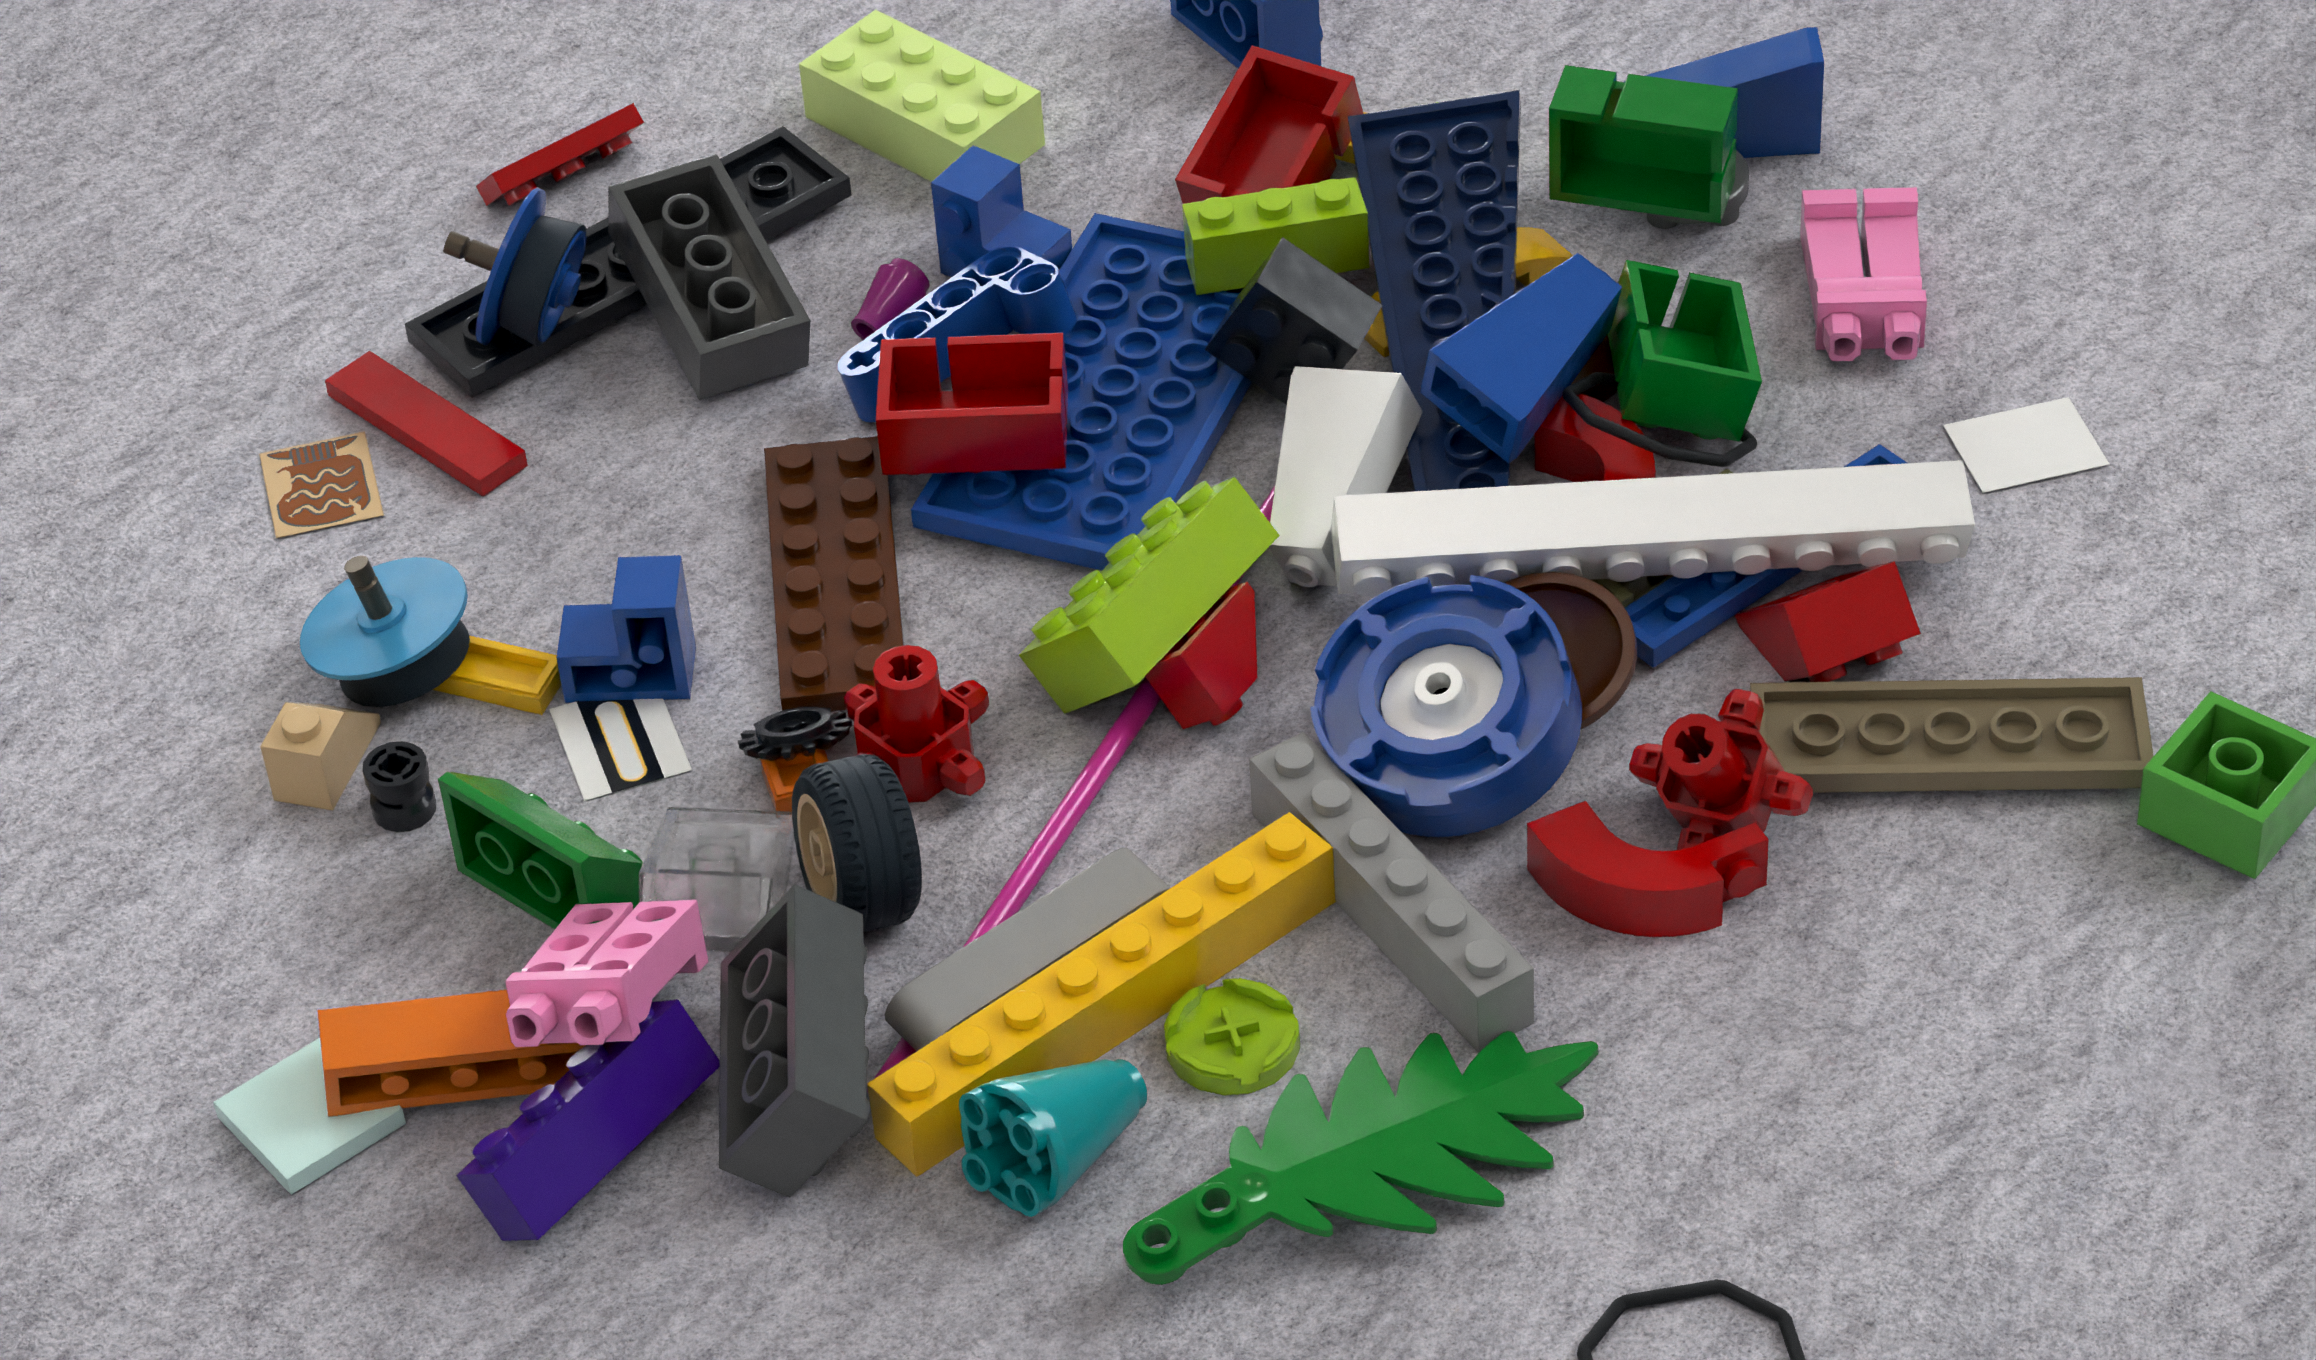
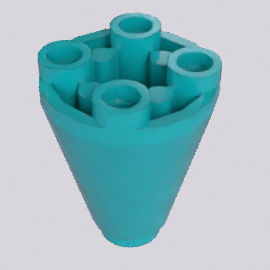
M1104 1059L999 1078L984 1083L963 1094L959 1099V1111L961 1114V1131L967 1152L961 1162L966 1180L977 1191L985 1192L989 1190L993 1196L1009 1208L1020 1211L1025 1216L1032 1217L1052 1207L1135 1120L1139 1110L1145 1106L1147 1102V1087L1142 1075L1133 1064L1126 1060L1117 1059L1111 1061Z

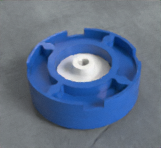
M1470 575L1471 585L1432 587L1429 577L1400 584L1372 598L1353 612L1331 636L1318 659L1315 672L1319 681L1314 706L1310 707L1314 729L1323 751L1401 832L1425 837H1449L1475 833L1501 825L1525 811L1550 790L1564 772L1576 749L1582 724V702L1562 637L1548 613L1535 600L1511 585L1475 575Z

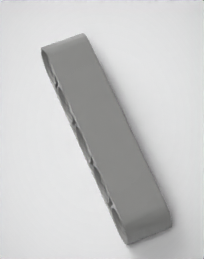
M1127 847L1119 848L908 982L894 995L888 1004L884 1014L885 1021L918 1051L1170 889V887Z

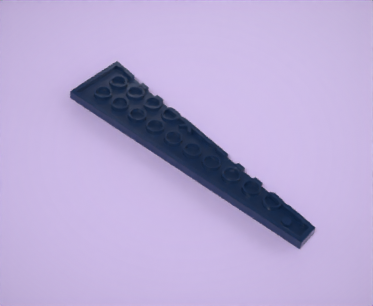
M1520 90L1348 116L1359 188L1368 212L1369 244L1379 299L1383 305L1381 311L1392 372L1402 373L1423 411L1406 448L1414 491L1510 486V463L1508 464L1420 393L1429 350L1516 293L1521 124Z

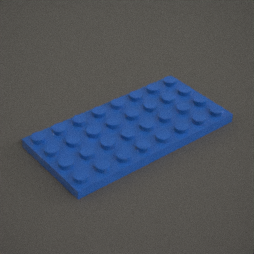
M1094 213L1059 270L1077 315L1075 326L1067 334L1063 335L1068 381L1066 468L983 471L978 473H933L911 508L913 528L1102 571L1110 563L1105 557L1108 550L1124 537L1132 533L1138 535L1145 527L1141 518L1149 509L1167 497H1171L1176 503L1194 486L1252 381L1204 350L1230 305L1243 288L1196 295L1186 262L1184 231Z

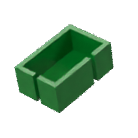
M1565 65L1549 106V199L1721 224L1735 182L1736 139H1734L1737 130L1738 88L1628 74L1625 82L1617 81V72Z
M1626 260L1618 284L1622 286L1612 328L1608 333L1616 382H1619L1617 391L1622 419L1631 420L1646 428H1658L1661 426L1687 431L1707 440L1722 438L1740 442L1762 384L1741 283L1689 272L1670 327H1664L1661 325L1679 278L1678 270Z

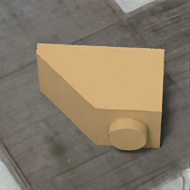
M285 702L260 746L274 801L333 811L381 724L379 713L324 704Z

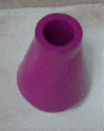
M895 258L889 264L881 265L875 274L858 314L851 322L853 331L864 340L925 297L930 287L925 273L912 262L902 258Z

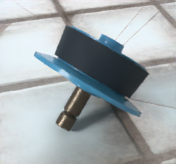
M356 556L347 561L344 566L349 579L335 587L314 607L307 617L300 635L301 653L308 666L324 677L339 680L342 691L351 701L370 707H385L405 703L438 687L457 670L464 660L469 648L470 639L468 630L460 619L467 605V587L460 572L442 560L427 557H411L388 561L372 567L366 556Z

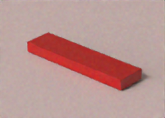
M370 350L325 380L329 397L481 496H485L528 466L524 449Z

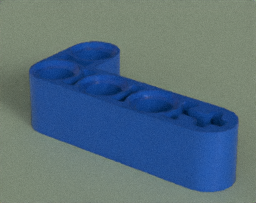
M1013 245L1002 246L982 255L851 348L840 358L837 368L858 417L865 422H876L882 339L936 337L940 381L942 382L951 376L947 346L948 337L1008 335L1012 331L1019 334L1063 333L1065 335L1075 326L1077 315L1056 265L1021 247Z

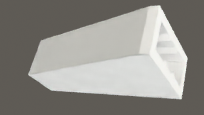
M1295 366L1290 379L1270 520L1271 525L1280 536L1269 546V549L1290 582L1304 587H1314L1316 585L1337 587L1331 534L1334 496L1386 493L1423 413L1402 373Z

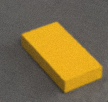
M469 635V648L461 665L447 680L433 689L543 715L562 684L557 655Z

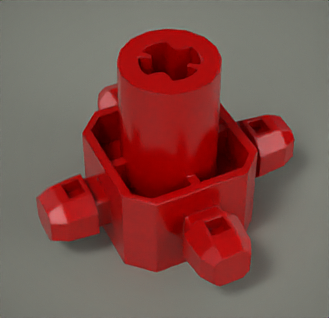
M904 645L883 652L876 659L873 667L875 687L867 684H857L847 691L844 696L848 717H851L854 721L858 753L856 755L872 754L886 762L899 779L908 803L927 802L945 788L956 794L973 795L984 786L986 780L983 765L974 756L971 724L981 717L989 706L987 690L975 680L964 681L947 691L940 687L936 658L930 651L922 647Z
M1733 689L1725 697L1718 714L1721 721H1717L1706 714L1691 713L1678 718L1669 726L1663 737L1662 745L1646 743L1634 748L1629 763V771L1640 782L1656 787L1666 808L1682 826L1677 850L1701 844L1754 822L1764 832L1771 811L1774 814L1798 816L1808 811L1813 796V788L1801 776L1784 771L1774 751L1759 732L1764 708L1762 699L1758 694L1747 690Z

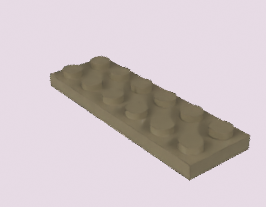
M2142 677L1750 683V691L1759 695L1764 708L1759 732L1774 751L1784 771L1801 776L1813 788V793L2141 788L2143 768L2154 756Z

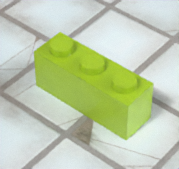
M1356 177L1327 179L1319 183L1287 188H1269L1261 192L1223 198L1212 197L1204 201L1182 204L1185 256L1196 295L1244 288L1282 237L1335 273L1370 268L1368 212Z

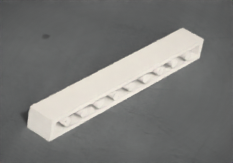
M1963 460L1334 496L1331 534L1338 594L1357 593L1361 596L1373 597L1400 584L1429 577L1432 587L1443 585H1471L1470 575L1482 576L1505 583L1530 574L1558 572L1581 576L1589 580L1609 578L1616 582H1628L1643 576L1673 575L1678 578H1693L1703 573L1729 571L1752 575L1761 573L1766 569L1799 568L1805 571H1817L1832 565L1862 564L1866 567H1872L1893 561L1924 560L1927 563L1941 564L1955 558L1966 557L1975 521Z

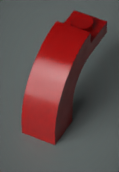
M1583 394L1577 395L1594 414L1644 435L1633 421L1622 419L1621 412L1614 407ZM1563 396L1535 432L1536 471L1572 482L1656 478L1655 459L1652 452L1588 425L1563 399Z
M1585 800L1527 823V870L1553 901L1587 923L1606 930L1634 936H1683L1722 926L1723 902L1733 898L1744 897L1754 890L1767 885L1769 839L1754 822L1701 844L1681 850L1657 851L1631 845L1610 832Z

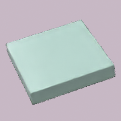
M320 1038L213 1102L218 1119L291 1195L406 1124L403 1109L400 1105L328 1117Z

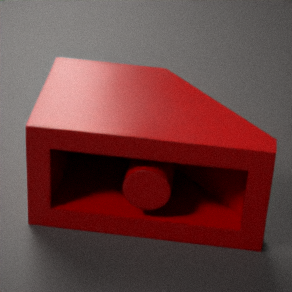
M1248 581L1230 587L1145 675L1148 682L1183 729L1207 721L1216 726L1230 719L1243 706L1240 697L1258 678L1255 591Z

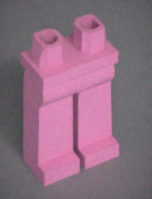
M1917 187L1863 189L1861 241L1866 277L1863 275L1858 232L1856 189L1802 190L1800 239L1816 325V350H1826L1831 361H1853L1861 355V349H1885V354L1892 360H1913L1917 356L1918 348H1924L1927 307L1926 290H1922V277L1920 274Z
M697 900L639 902L634 909L632 902L575 904L525 965L522 972L512 973L505 981L510 1003L506 1017L513 1045L515 1047H536L540 1044L549 1043L603 1045L605 1042L634 1041L641 1033L639 1023L647 1018L652 999L676 973H698L709 962Z

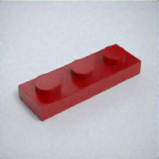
M634 103L490 174L476 185V188L486 206L502 198H505L508 206H511L525 199L533 189L537 188L536 181L552 174L555 181L559 182L586 167L582 158L599 151L604 159L632 144L629 134L641 126L644 121Z

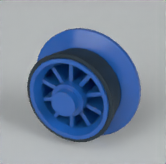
M540 188L533 189L519 207L500 249L475 239L470 241L469 237L451 231L446 239L443 253L458 259L464 258L468 263L491 271L483 293L476 323V340L480 344H489L500 328L503 327L533 345L541 346L555 329L565 307L569 308L579 289L581 274L578 273L586 247V227L583 224L544 216L546 192Z

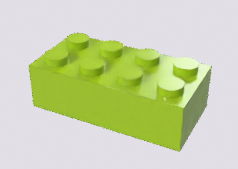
M1235 477L1210 487L1207 481H1203L1187 491L1176 503L1171 497L1158 502L1142 516L1141 521L1145 527L1138 535L1132 533L1108 550L1105 557L1110 563L1101 572L1095 570L1087 574L1069 590L1068 593L1073 600L1064 609L1058 607L1052 610L1033 626L1031 631L1036 638L1019 654V657L1064 714L1136 686L1280 536Z

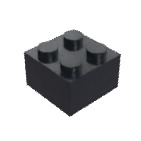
M1282 237L1230 305L1204 350L1287 405L1290 379L1295 366L1343 369L1359 349L1383 305Z

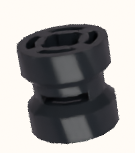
M403 741L389 742L372 750L363 761L362 772L365 785L371 793L370 806L376 823L385 830L394 832L411 831L422 827L431 820L436 811L435 794L429 782V767L423 750L413 743Z

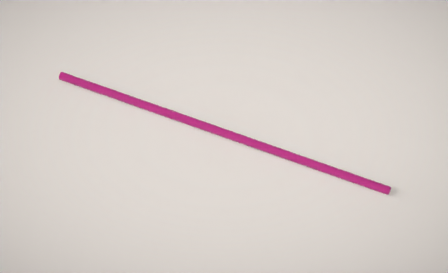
M1275 486L1259 508L1269 522L1271 520ZM1244 574L1231 587L1238 585ZM1146 677L964 946L1019 912L1161 700ZM902 1037L875 1078L917 1051Z

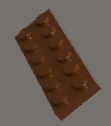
M878 436L853 437L845 440L764 448L782 711L798 707L831 708V712L846 710L844 696L847 691L857 684H867L875 687L873 667L876 659L883 652L891 648L904 646L888 475H882Z

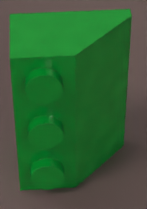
M448 771L438 778L458 871L551 928L556 929L575 904L632 902L634 909L639 902H651L647 881V868L634 852L615 847L597 836L585 823L581 821L573 822L551 809L538 795L533 793L526 794L501 779Z

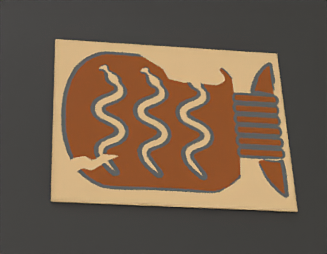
M365 431L259 454L276 538L384 516Z

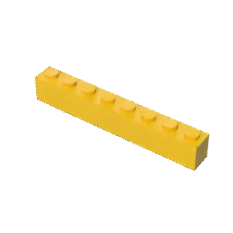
M1290 812L1283 815L868 1082L867 1087L875 1139L916 1177L923 1174L964 1147L960 1125L961 1114L959 1111V1099L963 1094L984 1083L999 1078L1095 1061L1168 1013L1172 1005L1190 989L1203 984L1206 987L1334 904L1333 847Z

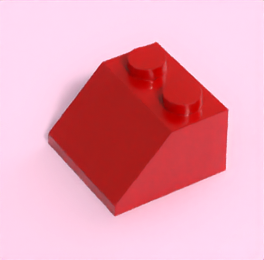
M1895 561L1840 574L1735 615L1739 628L1784 681L1808 677L1809 682H1830L1848 674L1844 663L1862 656L1866 665L1890 659L1903 653L1899 642L1921 634Z

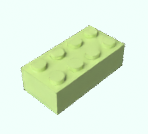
M876 9L799 63L806 118L931 182L973 145L1018 164H1021L1045 146L1041 92Z

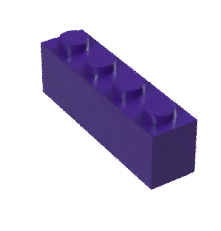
M678 999L652 1002L647 1018L639 1023L641 1033L634 1041L586 1045L578 1050L567 1061L566 1066L569 1071L554 1085H546L528 1096L520 1105V1110L523 1113L508 1128L492 1132L474 1147L472 1154L475 1158L456 1176L502 1241L539 1240L720 1067V1060Z

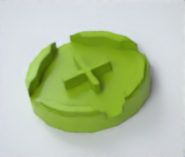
M1242 978L1222 979L1223 986L1213 987L1206 990L1205 984L1190 989L1172 1005L1164 1023L1167 1061L1179 1078L1201 1091L1224 1096L1249 1094L1275 1084L1293 1067L1300 1050V1033L1298 1020L1293 1014V1006L1285 995L1265 983Z

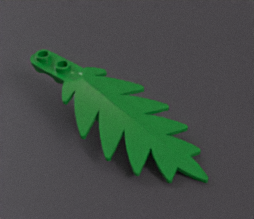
M1505 1031L1476 1055L1462 1075L1441 1035L1430 1033L1417 1047L1406 1064L1399 1081L1396 1097L1371 1048L1361 1047L1346 1067L1338 1084L1332 1102L1329 1122L1306 1075L1296 1074L1281 1093L1271 1112L1265 1129L1262 1150L1246 1126L1237 1127L1232 1135L1229 1148L1231 1166L1134 1224L1128 1230L1123 1240L1125 1262L1129 1269L1145 1282L1155 1285L1168 1284L1178 1280L1188 1268L1219 1249L1238 1243L1247 1232L1270 1218L1314 1235L1332 1236V1223L1317 1209L1369 1225L1399 1231L1434 1234L1437 1231L1436 1220L1388 1183L1442 1199L1466 1204L1502 1207L1505 1204L1504 1194L1451 1153L1498 1165L1536 1169L1553 1168L1552 1154L1507 1120L1560 1122L1582 1119L1584 1117L1583 1105L1560 1087L1580 1074L1596 1058L1599 1053L1598 1045L1596 1042L1587 1041L1557 1045L1526 1053L1515 1033ZM1215 1208H1225L1221 1211H1210ZM1162 1243H1165V1244H1166V1245H1164V1246H1162V1247H1159V1248H1152V1247H1151V1246L1156 1245V1244H1162Z

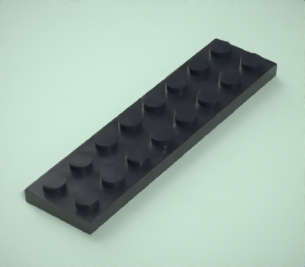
M784 126L720 158L766 241L852 196L850 178ZM606 218L586 228V247L578 273L581 274L579 289L573 303L569 308L565 307L555 329L541 346L537 347L503 327L500 328L489 344L483 345L477 342L476 323L487 281L405 323L408 342L473 398L574 343L589 337L619 319L636 312L646 306L647 303L609 234V220Z

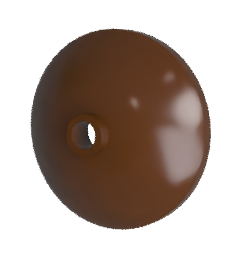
M1558 572L1536 573L1505 582L1535 600L1555 623L1562 637L1580 691L1582 702L1581 729L1596 722L1622 697L1629 686L1636 667V634L1625 607L1602 585L1573 574Z

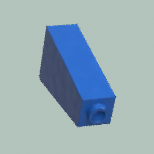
M1817 27L1799 29L1644 75L1738 88L1737 130L1734 139H1736V150L1744 158L1820 153L1824 58Z
M1579 253L1573 255L1430 349L1420 393L1509 464L1519 456L1563 396V390L1571 385L1611 330L1622 286Z

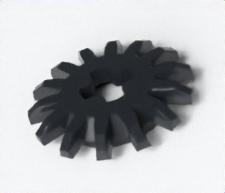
M798 707L786 709L754 723L753 725L756 730H744L740 734L742 740H738V745L745 755L766 761H774L781 756L786 761L793 760L798 753L809 757L815 754L816 749L828 750L848 736L850 728L853 726L851 717L847 718L846 712L842 710L830 715L831 708Z

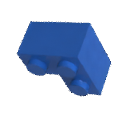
M973 145L931 182L941 274L953 277L987 252L995 248L1011 245L1021 247L1053 263L1060 270L1072 250L1071 229L1024 210L1020 164Z
M681 555L618 557L612 604L564 605L556 658L565 703L576 701L676 700L691 698L696 642Z

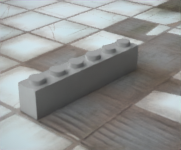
M1305 732L1249 758L1252 814L1266 827L1290 812L1333 847L1335 902L1478 1053L1505 1031L1517 1033L1534 1024V968L1345 773L1330 760Z

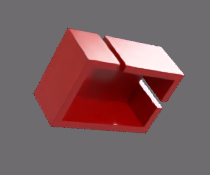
M1252 45L1175 178L1182 203L1204 201L1212 197L1223 198L1261 192L1269 188H1287L1319 183L1330 179L1337 167L1334 154L1342 157L1351 142L1348 116L1364 114L1354 76Z
M1063 333L948 337L947 346L952 391L941 390L936 337L881 340L876 428L882 475L978 473L983 471L1066 468L1068 381Z

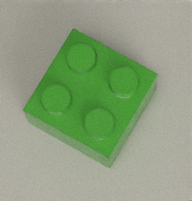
M2210 691L2143 768L2137 825L2256 879L2316 807V738Z

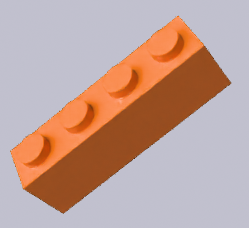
M507 990L318 1010L328 1117L398 1105L402 1108L532 1094L546 1085H554L569 1071L566 1066L567 1061L586 1045H580L579 1043L540 1044L536 1047H515L511 1042L506 1012L510 1007Z

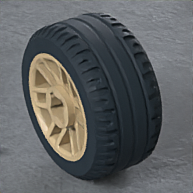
M860 754L818 763L803 770L793 789L792 822L797 856L806 889L863 914V932L899 925L909 920L917 908L921 897V858L912 813L895 772L886 762L872 754Z

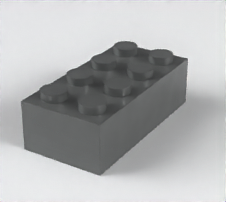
M717 154L608 186L609 234L699 400L809 365L811 320Z
M796 884L782 896L721 962L719 1169L789 1198L810 1176H816L824 1169L829 1157L849 1137L853 1138L862 1131L870 1112V1102L866 1098V1067L869 1060V1050L865 1046V1015L868 1008V998L864 995V965L867 958V948L863 945V914Z

